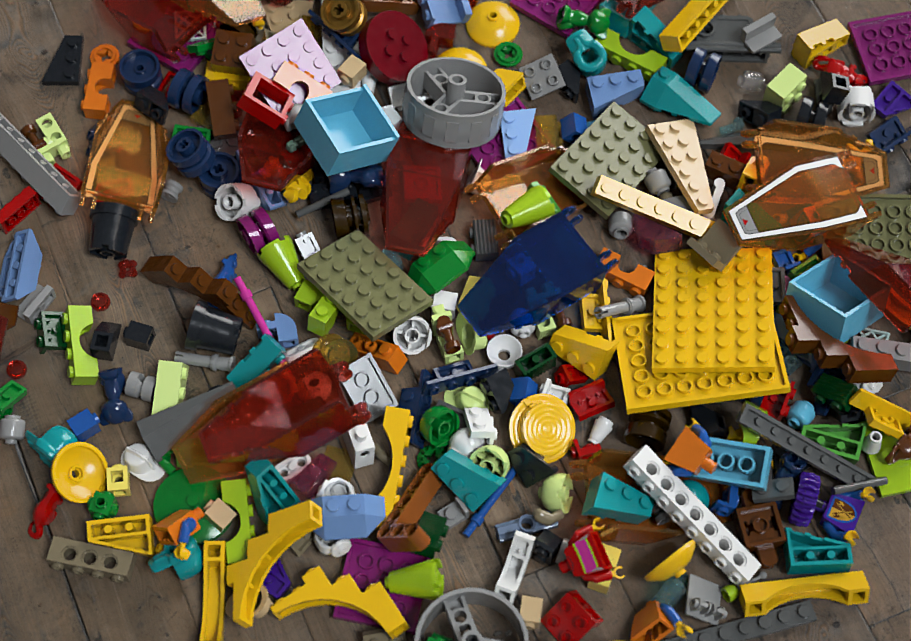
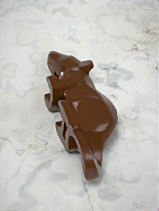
M911 425L906 428L904 435L897 440L892 447L893 450L884 459L886 464H894L900 459H911Z

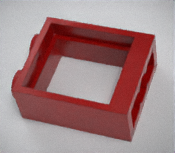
M256 71L247 83L236 106L276 130L279 124L284 125L288 118L286 113H289L293 108L294 103L292 101L295 95ZM255 89L283 105L280 113L252 96Z

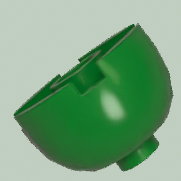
M441 405L430 407L420 419L419 429L422 437L436 447L446 446L449 444L454 431L457 432L459 430V415L452 409Z

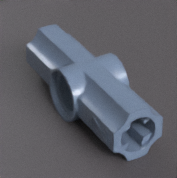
M524 514L519 519L497 524L494 526L497 540L499 543L513 540L516 530L533 535L543 532L545 529L558 528L559 524L557 521L550 526H546L537 522L533 515ZM522 524H529L531 529H524Z

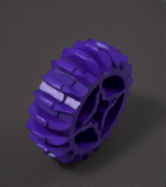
M802 472L799 475L794 488L795 499H791L788 515L789 523L798 527H807L811 522L821 486L820 476L811 472Z

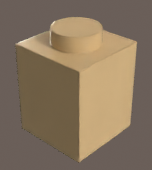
M353 54L338 68V76L342 81L341 83L351 88H354L367 74L366 63Z
M219 497L215 502L211 499L203 508L205 510L204 518L220 532L237 515Z
M522 595L520 615L524 619L527 630L539 628L543 598Z

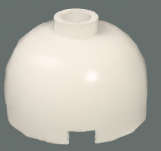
M416 315L393 329L392 338L395 345H398L403 353L416 355L430 345L432 331L428 322Z

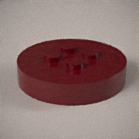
M394 10L383 11L370 18L360 31L359 52L362 61L366 63L368 71L385 84L394 86L406 83L411 69L428 59V48L424 34L419 26L404 13Z

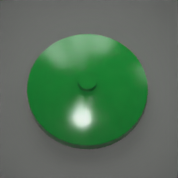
M190 466L173 472L161 483L155 494L153 511L156 522H160L181 509L194 510L200 507L205 513L203 508L211 499L214 502L218 497L222 500L221 481H227V479L216 470L203 466ZM202 518L198 521L201 526L200 530L192 536L196 539L199 546L204 545V541H214L222 536L230 527L232 521L220 532L206 518Z

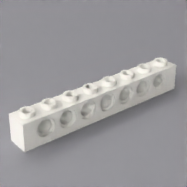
M647 445L636 451L624 464L623 467L628 474L642 486V489L656 501L659 507L663 508L670 515L671 519L685 531L686 535L696 542L701 551L714 561V564L728 576L731 582L740 586L752 578L761 564L677 476L673 475L672 471Z

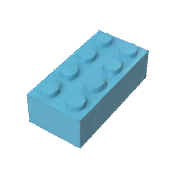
M709 437L712 442L710 448L713 451L710 459L718 464L717 468L712 474L702 469L698 475L692 474L690 477H685L766 491L773 450L767 446Z

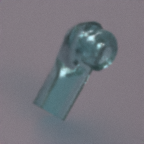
M735 118L732 124L719 127L721 136L742 130L745 123L742 118Z

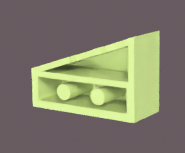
M159 360L152 415L183 402L189 372L188 365L182 362Z

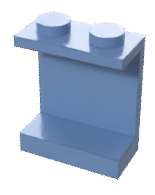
M417 0L418 4L421 5L422 17L426 21L427 27L467 23L473 14L468 0Z

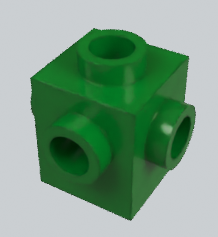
M95 491L94 496H91L88 501L87 508L94 520L114 518L118 513L119 504L114 494L108 491H103L102 493Z

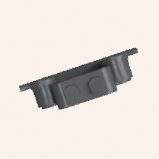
M721 14L715 15L694 38V41L692 40L686 47V51H695L697 47L706 49L707 58L705 62L714 52L722 55L721 62L767 63L770 53L781 54V43H772L752 54L741 41L740 36L742 29L753 23V19L743 15L726 16Z

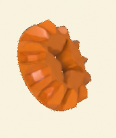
M102 44L92 50L90 60L91 62L116 64L119 63L120 54L113 45ZM106 55H108L109 59H105V61H103L102 57H106Z

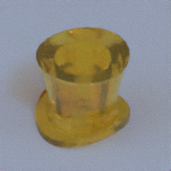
M330 333L322 336L314 344L311 359L317 368L336 375V371L358 359V352L352 342L343 339L338 334Z

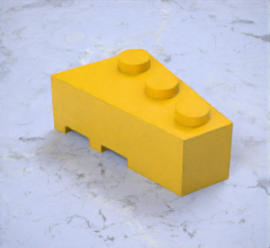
M837 19L797 34L791 55L805 70L812 65L814 57L819 55L827 56L846 45L850 33Z
M564 325L553 333L549 344L559 357L593 380H596L607 371L619 341H609L603 339V336H593L587 334V331Z
M150 514L86 521L87 537L90 544L134 552L136 555L150 558L155 556L153 520Z

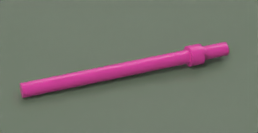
M241 276L236 277L233 280L240 291L239 295L242 301L246 302L262 334L272 336L252 298L251 290L247 289ZM284 359L279 364L280 368L293 374Z

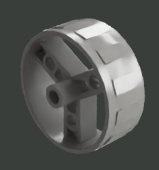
M438 57L425 60L414 66L408 73L402 101L403 121L414 135L436 146L451 149H468L481 146L492 140L501 126L506 101L505 85L494 71L475 61L457 57ZM429 93L435 100V103L428 106L418 96Z
M462 588L446 593L431 603L418 623L414 640L421 641L427 627L437 616L445 611L456 641H501L481 636L476 629L467 604L482 605L502 614L511 622L519 635L520 641H529V634L524 619L506 598L482 588ZM458 616H462L466 620L462 623H459L455 620V618ZM469 629V631H466L461 638L460 631Z

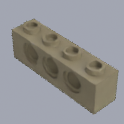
M53 536L46 560L51 568L63 571V569H69L74 574L83 575V573H88L97 579L107 577L111 578L114 582L123 583L124 581H131L137 558L134 552ZM76 554L74 559L66 560L68 555ZM96 558L93 564H86L88 559ZM116 562L113 568H106L108 563Z

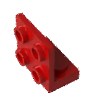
M577 590L567 592L541 619L543 625L558 641H580L592 628L598 627L604 621Z

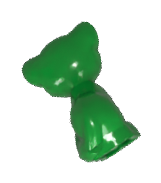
M563 5L558 11L556 26L559 30H567L587 25L591 33L595 34L598 39L604 40L607 38V30L610 26L609 17L611 10L609 8L596 9L588 16L582 11L571 10L568 5Z

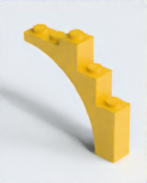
M308 500L268 514V533L249 539L247 559L227 566L226 582L229 587L233 588L232 617L233 621L242 627L248 628L253 626L254 608L259 591L275 562L295 541L307 533L322 527V508L313 501Z
M320 566L309 569L302 576L305 582L303 586L296 587L291 594L285 598L278 599L270 607L279 620L309 607L324 605L346 607L372 618L383 627L392 640L410 628L380 581L369 585L366 591L362 593L350 574L339 577L332 585Z

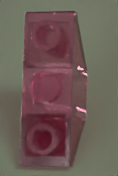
M635 213L632 215L633 229L638 248L653 255L680 251L683 248L682 234Z
M320 453L290 482L289 486L311 500L316 496L318 488L322 485L323 481L329 479L338 463Z

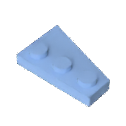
M536 108L503 112L500 127L506 164L525 161Z

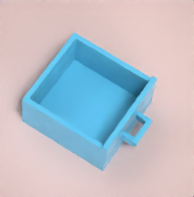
M363 84L360 88L306 99L294 121L296 128L327 176L385 162L400 138V135L366 84Z
M835 250L831 256L789 281L786 295H793L801 310L820 329L844 343L853 335L855 336L884 316L893 284Z

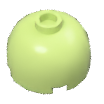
M487 444L481 446L469 458L473 460V463L483 468H488L490 472L499 477L506 478L510 469V460L507 453L496 445Z
M553 474L543 481L542 487H539L538 497L541 499L543 506L550 512H554L557 509H561L564 514L570 512L573 502V496L569 497V490H573L570 474Z

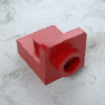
M571 364L561 365L553 374L556 384L565 388L569 385L585 383L589 379L586 374Z
M576 438L572 440L570 453L572 458H576L577 464L601 458L602 448L600 443L595 445L590 443L580 448Z

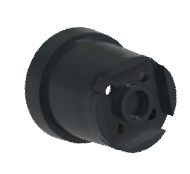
M95 202L91 204L89 217L92 221L89 253L102 259H107L109 256L114 257V260L117 261L125 260L134 228L138 226L140 212L130 206L114 202Z
M198 300L189 324L185 349L193 351L202 349L233 356L242 330L243 318L213 308L209 303Z

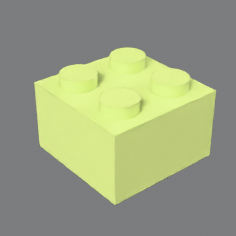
M789 63L766 86L762 101H769L782 107V114H786L790 110L791 105L794 102L797 103L802 98V91L807 85L805 83L807 75Z

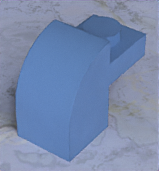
M274 313V321L264 320L272 336H278L279 344L284 349L293 348L299 344L296 324L289 316L282 313ZM256 323L258 339H260L263 334Z

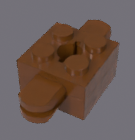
M747 489L740 497L742 508L735 509L732 519L739 542L751 554L755 553L757 561L761 564L760 568L769 570L778 561L775 549L784 546L787 540L776 501L754 504L752 489Z

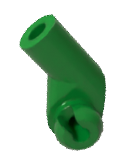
M171 449L162 457L163 460L158 463L168 475L177 471L170 462L171 454L173 453Z

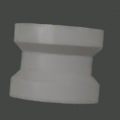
M166 180L165 188L161 190L160 196L166 201L176 203L179 198L178 194L182 193L183 187L174 180Z

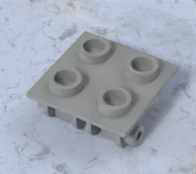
M552 53L519 68L520 72L524 74L526 87L532 101L566 86Z
M689 574L685 614L718 626L719 620L727 617L725 608L720 607L722 586Z

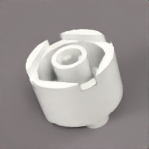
M850 86V92L840 105L836 104L838 120H841L845 126H862L863 122H871L876 115L874 97L869 86Z
M248 183L223 184L217 189L214 198L217 199V205H215L216 213L225 221H236L237 218L245 214L251 218V211L258 208L261 203L256 191Z

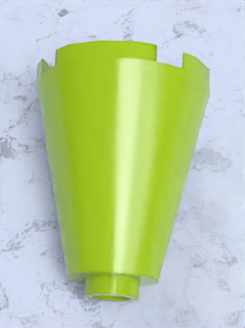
M541 185L531 187L501 212L500 220L502 224L507 228H515L549 222L555 216L554 203L551 204L549 200L551 197L550 193Z
M285 235L284 240L280 241L277 238L261 249L262 254L257 253V257L289 290L293 289L296 291L300 288L305 277L297 269L299 259L293 241L289 235Z
M434 558L389 572L388 576L385 577L386 589H389L390 593L437 600L444 595V574H441L439 568H443L441 560Z

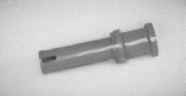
M636 295L631 299L626 297L618 303L596 307L594 312L600 311V313L594 315L597 319H602L622 313L630 315L634 311L642 312L646 309V300L642 295Z
M176 351L175 355L177 356H174V362L208 367L215 372L222 370L230 373L236 364L235 356L229 358L219 356V354L207 356Z

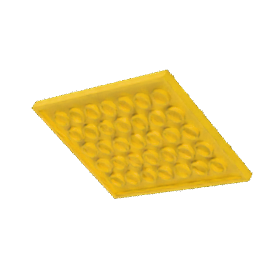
M772 247L741 248L722 272L708 263L694 249L655 250L656 273L654 275L652 373L775 372Z
M653 312L611 318L614 339L619 341L616 351L627 414L790 392V383L775 323V372L652 373Z

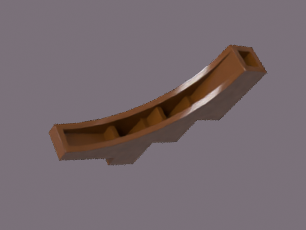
M174 255L150 256L140 271L153 284H163L184 290L211 303L224 312L243 318V326L248 330H252L256 324L246 302L242 301L238 293L239 289L226 278L213 279L201 267H187Z
M785 295L778 309L788 330L785 342L791 354L813 353L819 368H841L848 383L891 382L898 371V367L891 354L861 350L835 339L806 316L798 306L793 295Z

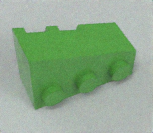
M867 423L803 425L799 433L855 465L859 461Z

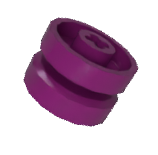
M261 206L251 211V218L245 214L236 219L238 229L244 241L255 256H257V253L261 254V249L277 238L280 240L275 225Z

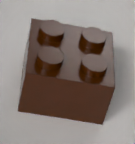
M217 29L210 62L213 71L249 76L238 57L255 47L256 40L254 35Z

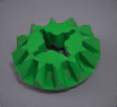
M503 42L494 50L495 62H498L500 67H516L518 63H521L523 51L516 43ZM512 52L511 57L505 59V54L508 55Z
M427 445L421 449L417 456L419 469L425 464L430 463L428 458H431L434 453L436 459L439 460L446 453L445 449L434 445Z

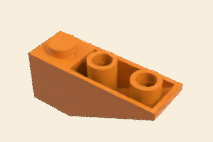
M358 332L353 334L345 346L346 349L360 357L371 352L380 369L396 375L399 374L408 361V358L398 345L380 339L372 342L366 335Z

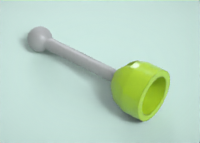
M761 571L758 576L744 584L754 583L760 579L764 580L767 578V573ZM726 585L721 588V594L726 602L731 603L737 599L740 586Z

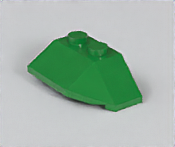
M443 240L412 263L408 276L428 295L436 294L469 269L475 252L464 241Z

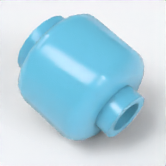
M806 400L795 401L791 405L786 417L788 425L793 429L801 430L803 425H809L815 418L813 405Z

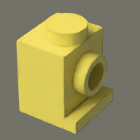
M116 464L106 468L107 491L114 494V497L131 496L128 467Z

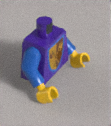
M866 487L863 491L857 490L837 495L832 494L828 502L817 499L815 510L823 514L819 524L823 526L830 539L848 542L852 547L855 546L853 538L859 539V536L854 529L865 504L863 500L864 498L868 502L875 500L873 496L869 495L876 493L872 487Z

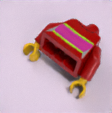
M597 517L592 525L587 524L574 531L568 541V547L564 549L567 559L559 562V568L563 574L572 571L575 577L581 576L584 581L594 583L612 580V577L615 579L624 578L625 575L620 577L616 575V570L623 567L618 566L612 571L609 570L613 567L598 532L604 529L605 525L602 527L595 525L601 518Z

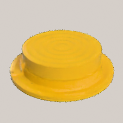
M550 394L528 396L519 402L510 416L508 426L509 438L513 448L525 443L535 453L543 456V460L546 463H553L562 458L572 446V440L575 437L573 414L569 407L558 397Z

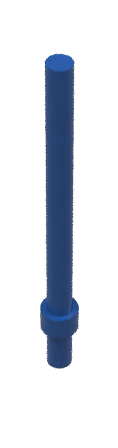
M513 466L508 471L507 480L486 500L480 510L470 518V523L462 533L464 537L469 538L476 527H480L484 522L485 515L517 474Z

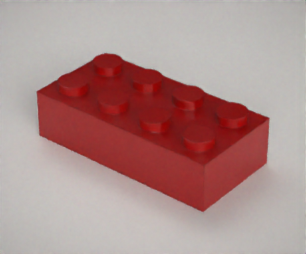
M30 186L24 188L21 193L5 204L0 210V230L6 235L41 205L39 196Z

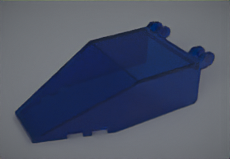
M574 205L566 207L561 212L515 237L458 304V309L479 337L502 333L504 330L513 328L516 330L531 324L532 326L539 325L598 290L606 274L619 263L617 258L604 265L601 261L607 259L612 252L608 249L597 257L577 232L574 226L580 223L584 217L579 214L570 221L567 219L568 216L577 210Z

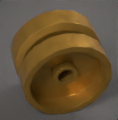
M324 0L320 9L324 24L338 35L344 37L354 36L359 33L367 21V9L360 0Z

